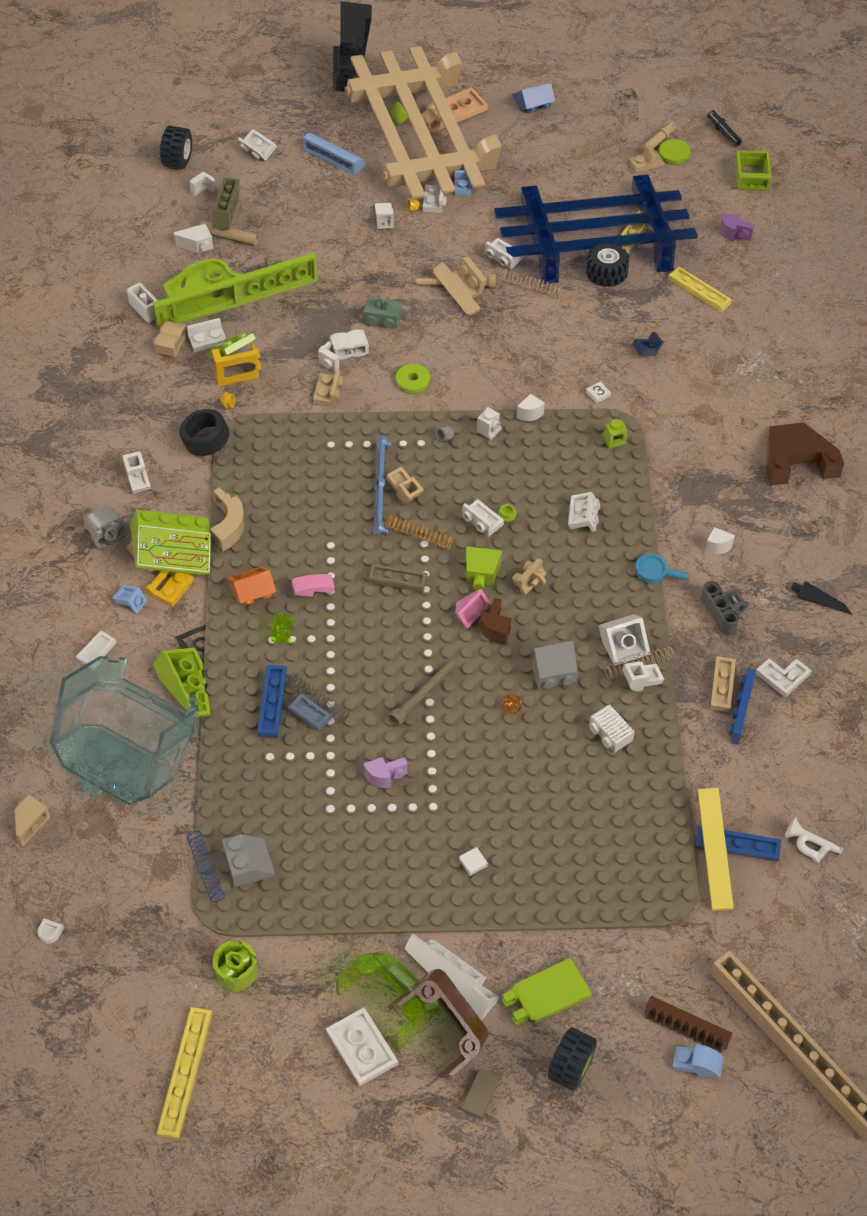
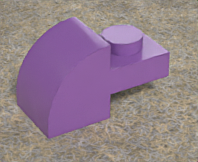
M723 213L720 227L722 236L729 241H733L734 237L751 241L754 224L739 221V216Z

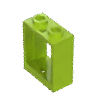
M769 151L736 152L735 173L737 189H770L772 175ZM741 166H763V173H742Z

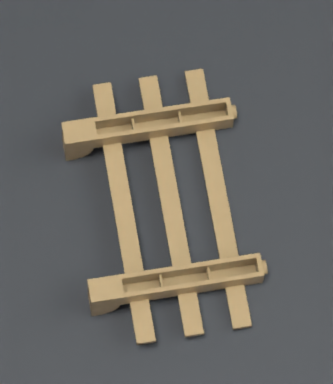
M411 47L409 52L417 69L401 71L392 50L380 52L381 59L388 73L374 76L371 75L363 55L350 57L358 78L348 79L347 87H345L346 96L349 97L351 103L369 100L396 160L394 163L385 164V169L382 172L383 180L386 181L388 187L406 184L412 198L415 199L425 197V192L420 182L437 179L443 194L455 192L456 189L450 178L454 176L455 170H465L473 188L485 186L480 171L496 169L502 146L497 135H492L480 141L476 149L469 150L441 90V88L457 86L462 66L457 52L445 55L438 61L437 66L431 67L422 47ZM429 92L456 152L439 154L412 93ZM399 96L426 157L409 159L382 98Z

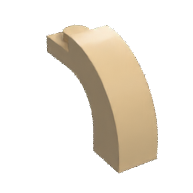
M219 487L214 490L215 503L227 516L221 523L211 528L212 541L222 551H225L240 539L244 531L245 520L243 506L238 496L236 495L231 498L227 492L224 493Z

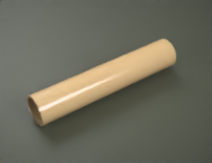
M202 220L200 225L206 224L211 235L254 246L257 245L259 235L231 227L229 230L221 231L213 229L212 222Z

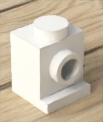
M487 407L477 418V432L492 440L502 430L499 422L500 413Z

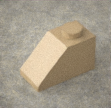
M29 794L25 799L20 800L15 808L16 836L22 847L50 818L47 806Z

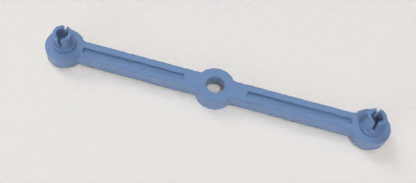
M384 435L379 436L376 444L378 454L377 479L374 484L376 505L373 534L375 535L388 532V528L383 527L382 510L383 487L385 484V446L389 448L391 442L387 441Z

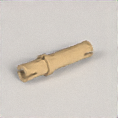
M670 121L664 128H660L657 134L640 147V152L645 149V145L654 149L663 140L668 139L669 135L677 129V125L671 128L675 123Z

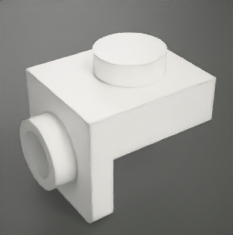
M204 171L189 181L190 191L194 196H197L205 189H209L212 192L216 191L215 179Z
M328 341L318 350L319 363L325 368L336 372L340 368L339 356L332 352V343Z

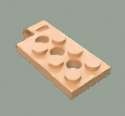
M472 87L446 97L450 109H453L451 111L456 122L488 110V104ZM434 103L426 105L425 111L422 113V117L430 132L445 128L440 116L437 115L438 112Z

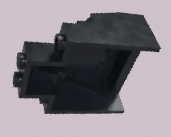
M340 2V46H333V88H335V91L345 92L348 79L358 77L350 57L363 55L365 58L372 20V5Z

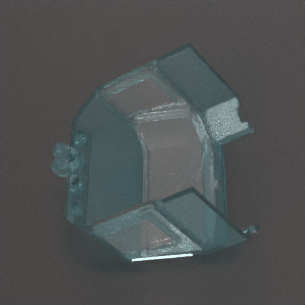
M99 656L62 678L50 744L61 766L72 774L84 779L79 786L80 791L85 792L89 790L91 785H94L89 793L92 798L99 796L103 790L130 805L150 798L173 781L176 770L194 733L199 709L198 705H195L194 693L190 695L187 710L184 711L123 678L127 658L119 657L118 660H108L106 656Z

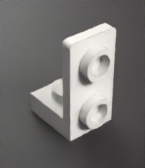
M376 203L377 229L394 228V212L391 203Z

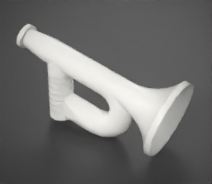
M796 816L792 819L785 834V839L798 836L797 848L799 851L812 858L817 864L827 852L832 851L840 855L843 850L842 847L840 848L834 843L802 828ZM805 842H813L821 846V848L817 852L807 847Z

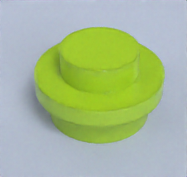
M505 504L498 510V516L504 519V522H511L516 518L517 512L510 504Z

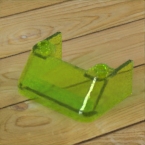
M373 952L361 955L335 979L336 993L340 996L362 975L371 976L375 972L400 995L414 985L418 979L389 952ZM415 994L403 1004V1014L409 1021L395 1034V1049L397 1051L438 1014L440 1004L437 1000L426 1004Z

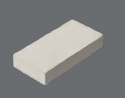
M100 631L76 655V660L92 670L114 647L116 639Z

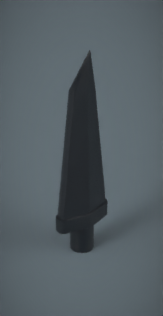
M805 581L803 586L793 582L791 589L799 592L798 598L852 614L846 604L809 584V582Z

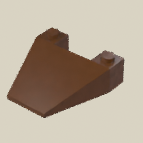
M806 423L769 427L765 472L770 486L788 484L791 473L789 464L816 461L822 479L839 478L841 476L844 461L840 450Z

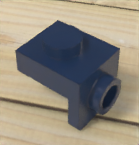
M652 332L648 339H635L632 345L641 356H656L664 342L656 332Z

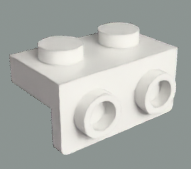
M254 129L250 131L245 139L238 138V141L241 143L240 147L246 152L251 151V154L258 160L261 158L266 161L277 147L274 142Z
M499 238L492 244L488 241L485 243V254L509 269L515 267L524 258L523 252Z
M478 499L470 506L467 503L462 505L463 518L488 537L504 525V519Z

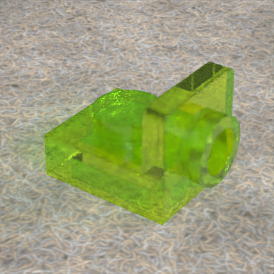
M275 614L271 624V641L290 643L295 615Z

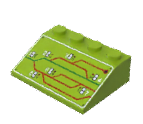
M145 510L135 511L130 522L136 568L207 576L210 574L211 530L209 518Z

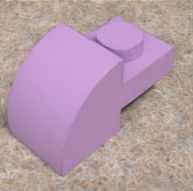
M383 757L363 763L364 775L367 781L378 788H390L391 779H400L408 774V764L405 757L386 764Z

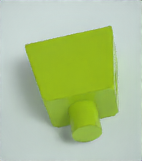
M466 546V581L473 583L474 590H483L484 584L493 585L501 565L502 551Z

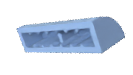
M308 133L303 137L305 151L353 175H356L366 165L363 158L313 133Z

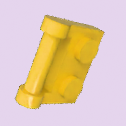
M160 571L151 584L146 585L144 592L173 607L193 583L194 577L188 573ZM168 574L172 575L160 591L156 590Z

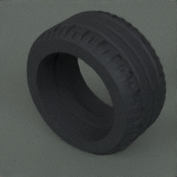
M201 409L191 413L183 420L179 431L185 448L196 456H208L218 452L224 447L229 438V428L224 417L213 409ZM207 427H215L207 436L194 438L200 430Z

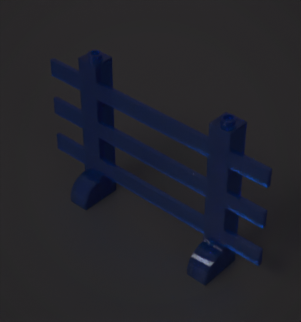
M648 174L632 177V195L543 203L538 187L535 185L521 187L522 206L494 208L496 219L526 216L528 225L500 227V233L502 238L532 235L534 244L506 247V253L513 257L538 255L541 282L544 280V284H547V282L548 284L559 283V252L593 249L594 246H598L601 243H613L617 246L652 243L654 246L656 271H673L676 249L675 241L696 239L698 235L695 228L670 229L667 221L690 219V215L687 209L663 211L660 202L682 200L680 191L655 192ZM638 205L641 212L638 214L549 222L547 213ZM644 223L648 233L555 242L553 236L555 232Z

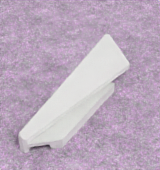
M415 934L411 935L405 950L427 972L434 969L443 970L482 1020L500 998L482 986L486 977L437 941L429 939L427 942H424Z

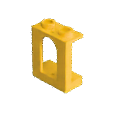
M253 341L251 342V351L221 357L219 349L212 350L214 373L218 386L260 378L259 370H262L260 360H258L261 358L259 348H255ZM246 362L253 363L254 369L250 372L224 377L223 367Z

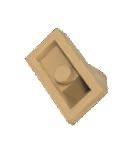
M645 145L644 154L629 158V164L635 173L665 165L659 153L648 145Z

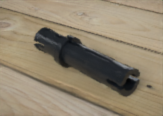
M712 110V113L710 111L707 114V118L714 124V127L720 130L734 147L740 146L742 139L727 125L726 120L721 118L715 110Z

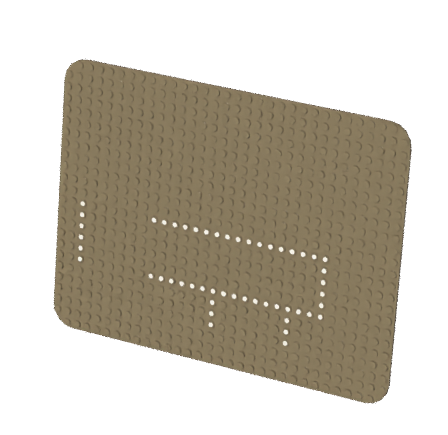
M607 408L544 409V415L539 419L523 421L517 418V410H494L500 413L499 422L502 430L492 440L477 432V418L484 410L240 414L226 422L229 428L228 441L222 449L214 453L210 530L221 523L227 516L215 503L214 490L219 487L224 493L227 492L231 498L236 495L238 496L243 506L245 526L240 539L225 551H222L212 541L211 536L203 677L208 684V687L206 688L204 685L205 693L208 694L211 714L201 717L196 831H200V836L202 837H198L196 841L201 839L203 841L195 843V848L200 846L195 851L203 849L204 851L199 852L195 859H211L205 860L199 865L210 862L212 864L206 865L202 869L212 867L215 868V871L214 869L207 871L199 870L195 860L193 885L195 912L205 927L219 935L231 937L661 928L675 925L690 915L697 903L699 885L671 657L670 660H667L665 649L661 650L663 647L668 652V647L666 646H669L662 581L654 584L646 583L640 580L635 573V566L639 557L648 553L659 554L644 433L641 425L631 415L619 409ZM614 419L622 420L627 428L626 444L608 448L602 436L605 424L610 423ZM450 426L454 431L453 438L440 442L436 438L437 428ZM384 435L387 438L386 440L391 442L389 448L385 446V484L383 487L382 510L383 527H386L387 523L388 532L375 535L373 534L376 505L374 484L377 479L378 454L376 444L379 436ZM614 436L613 440L619 439L618 436ZM401 466L410 477L414 476L424 489L421 495L407 503L398 499L396 490L386 479L387 474ZM592 492L600 502V509H598L597 514L599 522L596 524V531L592 532L588 526L570 529L568 520L571 496ZM478 499L498 515V510L501 506L510 504L515 508L517 514L513 521L504 522L501 528L488 537L463 518L462 505L467 503L470 506ZM392 514V515H393V518H392V521H391V524H390V528H389V527H388V525H389L388 517ZM396 516H397V521H396V523H395V525H394V529H393L392 526H393L394 520H395V518H396ZM400 518H402L401 524H400V526H399V531H398V529H396V528L398 527V523H399ZM406 520V524H405V526H404V528H403V532H402V531H400V530L402 529L403 523H404V521ZM411 521L410 527H409V529H408V534H410V532H411V530H412V526H413L414 523H415V527H414V529H413V531H412V535H411V534H410V535H407V532H406L407 526H408V523ZM424 526V530H423V532H422V534H421V539H420L419 536H420V533H421V529H422V527ZM427 528H429L428 533H427V535H426V541H425V538H424V537H425V533H426ZM436 531H438L437 536H436V538H435V544H434V541H433V540H434V536H435ZM441 532H442V536H441V539H440L439 545H438L437 542H438L439 536H440V534H441ZM453 536L450 548H444L448 544L449 537ZM466 546L502 551L501 565L493 585L484 584L482 591L491 602V605L494 598L502 599L500 616L512 618L511 630L506 644L491 641L483 635L480 627L481 615L469 628H465L455 614L456 602L477 591L473 589V583L466 581ZM537 558L543 561L542 567L546 571V584L542 587L536 585L526 595L521 594L520 588L514 585L512 577L516 573H524L523 567L527 561L534 563ZM377 564L428 573L424 592L368 583L371 565ZM260 566L269 569L277 592L272 593V596L266 599L256 598L253 603L248 605L238 603L227 581V577ZM331 574L335 586L333 593L315 591L313 597L294 595L291 584L292 579L306 575ZM632 614L642 617L650 653H652L664 678L662 684L644 686L642 691H633L624 674L621 676L618 665L615 666L618 677H616L614 664L602 643L598 625ZM573 641L578 670L576 682L569 685L554 686L550 689H538L532 671L534 648ZM662 653L665 657V662L661 658ZM651 654L647 655L651 664H653ZM644 656L643 659L645 660L646 665H648L647 657ZM450 660H455L456 666L406 714L405 721L400 726L393 725L388 719V714L393 709L401 708ZM267 665L287 666V685L291 683L295 674L298 675L297 683L295 681L291 685L293 689L285 684L278 738L258 736ZM605 666H610V669L613 674V679H610V673L607 667L605 673ZM304 683L305 685L309 683V688L314 686V692L306 696L308 699H310V696L313 697L315 693L317 695L315 700L320 694L321 696L324 695L325 699H329L328 703L333 700L332 706L337 703L335 710L341 706L338 714L334 716L335 719L338 718L339 713L343 709H345V712L349 711V716L343 723L341 721L347 717L348 712L342 716L340 723L332 717L318 732L290 712L288 706L300 695L297 691L299 686L302 688ZM323 700L318 706H320V707H322V709L326 710V707H327L328 703L323 707V706H322V704H323V702H324V700ZM609 704L634 730L633 741L616 753L611 748H606L602 743V738L598 734H593L589 728L590 716ZM383 757L386 764L405 757L408 764V774L400 779H391L390 788H378L367 781L364 775L363 763ZM241 834L264 838L275 876L234 888L222 840ZM477 847L488 862V866L469 876L460 863L459 856ZM200 872L203 874L213 872L214 874H210L205 878L209 880L207 883H213L217 881L220 882V885L219 883H214L208 888H213L216 886L220 888H216L212 890L210 893H208L206 891L207 888L205 887V883H203V879L201 878L202 874H200ZM219 890L224 892L225 897L222 895L218 898H211L210 901V897L215 894L214 892Z

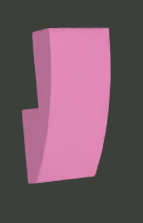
M331 574L306 575L291 580L294 595L313 597L315 591L333 593L335 589Z

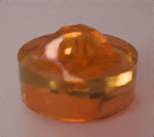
M512 693L505 695L501 702L502 709L509 714L518 713L522 708L521 698Z

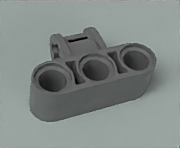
M707 581L704 584L701 595L703 604L720 631L728 635L733 634L739 621L738 614L744 612L749 607L748 602L743 600L739 589L724 592L715 581Z

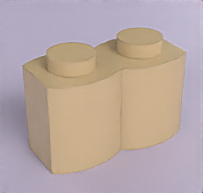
M166 321L164 325H161L158 336L153 340L155 353L176 357L181 345H183L187 338V325Z

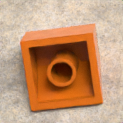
M264 566L227 577L236 601L240 604L243 603V605L251 604L254 602V599L259 597L261 599L269 598L272 596V593L277 592L271 572Z

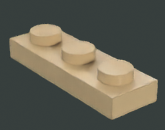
M716 656L710 709L730 712L736 659Z

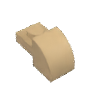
M402 466L386 476L388 482L396 490V496L404 503L411 501L424 492V489L414 476L410 477Z

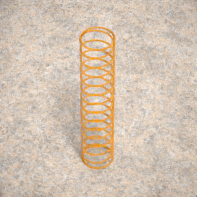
M392 514L388 517V520L390 518V520L392 521ZM427 528L426 533H425V537H424V538H425V541H426V535H427V533H428L429 528ZM436 531L435 536H434V540H433V541H434V544H435V538H436V536H437L438 531ZM441 532V534H440V536H439V540H438V542H437L438 545H439V541H440L441 536H442V532ZM450 536V537H449L448 544H449V542H450V540H451V537H452V541H453V536Z

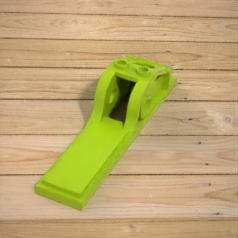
M313 252L246 274L234 273L224 261L219 259H206L190 264L174 279H170L163 284L165 299L153 302L157 328L160 331L161 325H164L166 321L183 324L318 281L316 255ZM186 280V284L182 288V283ZM220 294L219 297H213L212 295Z

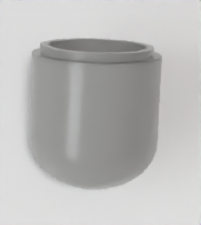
M450 426L439 427L436 430V438L440 442L451 440L454 436V431Z

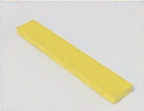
M719 788L698 789L697 794L712 911L733 910Z
M190 1007L157 1129V1136L180 1140L213 1014L212 1010Z

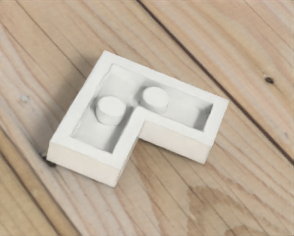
M768 659L756 669L755 674L786 697L810 676L812 670L798 659L792 662L785 670L771 659Z

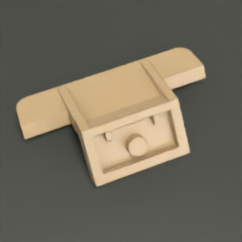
M469 257L463 258L459 269L453 273L444 262H441L434 268L433 272L436 278L467 316H472L480 311V307L474 301V298L482 294L487 279Z

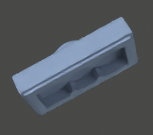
M302 693L288 706L290 712L318 732L332 719L331 714Z

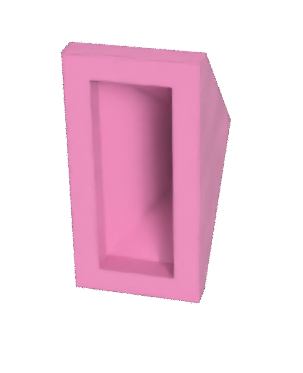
M479 589L456 602L455 614L463 626L469 628L481 615V612L485 611L489 604L491 605V602L482 589Z

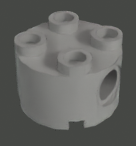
M103 505L92 513L86 514L83 519L85 522L84 532L99 549L109 550L115 548L124 540L122 538L124 533L126 535L128 532L125 521L109 505Z

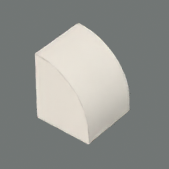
M530 394L517 406V418L523 421L539 419L544 415L545 402Z
M714 527L707 540L705 552L715 555L728 552L733 547L735 535Z

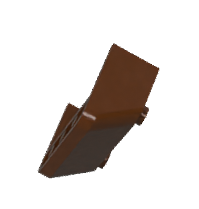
M434 969L424 975L387 1007L390 1010L399 1008L415 994L426 1004L437 1000L463 1035L458 1042V1051L461 1055L438 1074L440 1078H448L456 1074L478 1055L488 1038V1029L449 976L441 969Z

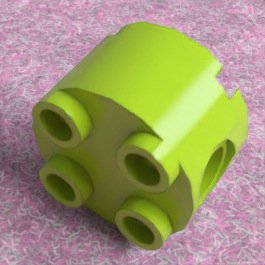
M231 940L220 945L215 951L213 967L215 977L222 987L237 993L249 987L258 976L256 954L249 944L240 940L239 942Z

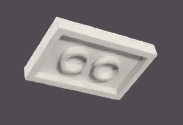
M365 1008L326 1028V1033L359 1087L398 1065V1060Z

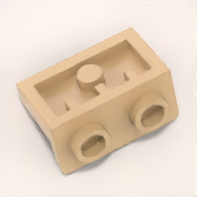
M340 369L336 370L335 375L320 373L313 404L334 407L335 401L339 400L340 397L339 387L343 385V376H341Z

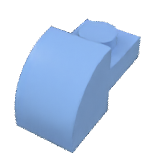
M697 1044L695 1048L677 1046L672 1067L675 1071L696 1073L698 1077L720 1079L724 1058L718 1051L707 1046Z

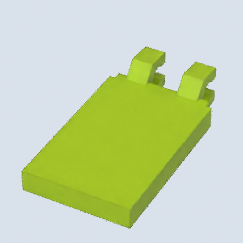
M569 958L515 983L514 987H512L513 990L502 994L503 999H501V1002L507 1008L520 1001L523 1008L512 1014V1021L515 1026H518L529 1020L533 1021L534 1024L591 998L592 992L572 959Z

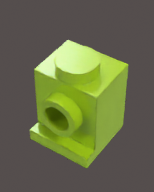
M614 419L610 423L605 424L602 436L608 448L626 444L627 428L622 420ZM617 435L619 439L613 440L614 436Z

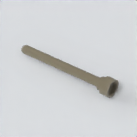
M450 660L401 708L393 709L388 714L390 722L395 726H400L405 721L406 714L456 666V661Z

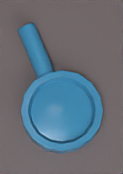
M648 553L638 558L635 566L637 577L646 583L654 584L661 582L666 576L687 580L689 575L686 572L668 569L666 560L657 554Z

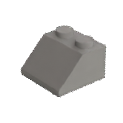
M573 641L534 648L532 671L538 689H550L554 686L569 685L576 682L578 670Z
M241 834L222 840L234 888L275 876L264 838Z

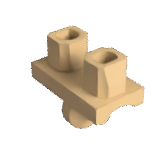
M537 558L534 563L527 561L523 567L524 573H516L512 577L514 585L520 588L521 594L526 595L536 585L542 587L546 584V571L542 567L543 561Z

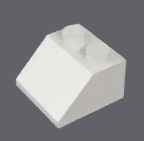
M632 614L598 625L602 643L613 664H622L624 660L628 661L629 658L635 660L636 658L633 659V657L641 658L643 654L650 655L648 653L650 648L642 617Z

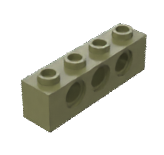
M223 177L212 211L213 229L221 231L230 229L239 199L240 179Z

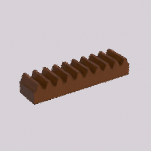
M650 996L645 1009L646 1019L653 1016L654 1023L662 1020L663 1027L669 1023L670 1030L677 1027L678 1034L686 1031V1037L689 1038L691 1035H694L695 1042L701 1038L703 1039L704 1046L708 1042L711 1043L712 1049L719 1046V1053L727 1049L733 1034L732 1032L653 996Z

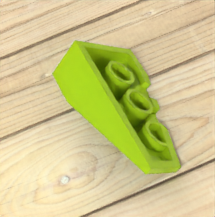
M185 648L162 651L153 663L160 681L192 718L209 716L211 712L208 694L205 693L204 688L206 681L202 675L204 668L196 649Z

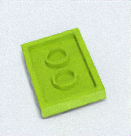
M246 332L235 336L232 335L224 339L225 342L211 346V351L206 354L209 359H213L212 350L219 349L221 357L226 356L254 341L256 338L253 333L246 334Z

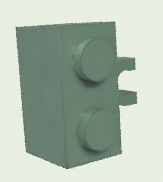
M376 295V298L368 297L363 311L364 324L397 329L401 317V302L390 301L387 296L385 300L380 299V295Z

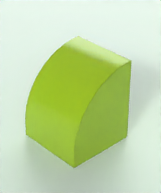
M399 101L387 108L394 126L400 125L408 118L406 111Z

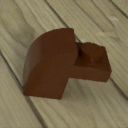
M494 598L492 605H488L487 612H481V631L487 639L506 644L511 630L512 618L500 616L502 599Z

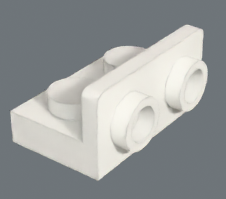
M425 184L423 212L442 213L443 206H446L447 196L444 195H447V193L443 194L439 185Z
M220 318L187 326L188 339L193 352L210 349L211 346L217 343L225 342L224 339L226 337Z
M592 492L571 496L568 520L570 529L588 526L592 532L596 531V524L599 522L597 514L598 509H600V502Z

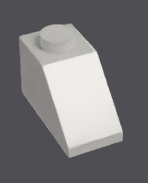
M206 224L174 232L176 247L195 253L213 249L212 236Z

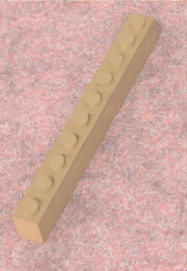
M731 951L714 962L711 975L861 1138L866 1141L867 1097Z

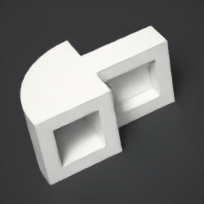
M141 452L123 455L124 467L133 494L150 490L151 486Z
M641 661L624 664L622 669L633 691H642L644 686L658 685L664 681L657 664L643 665Z

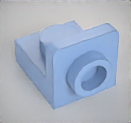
M455 170L454 172L455 196L471 195V183L465 170Z
M122 585L112 598L116 604L129 606L134 613H138L147 602L139 587Z

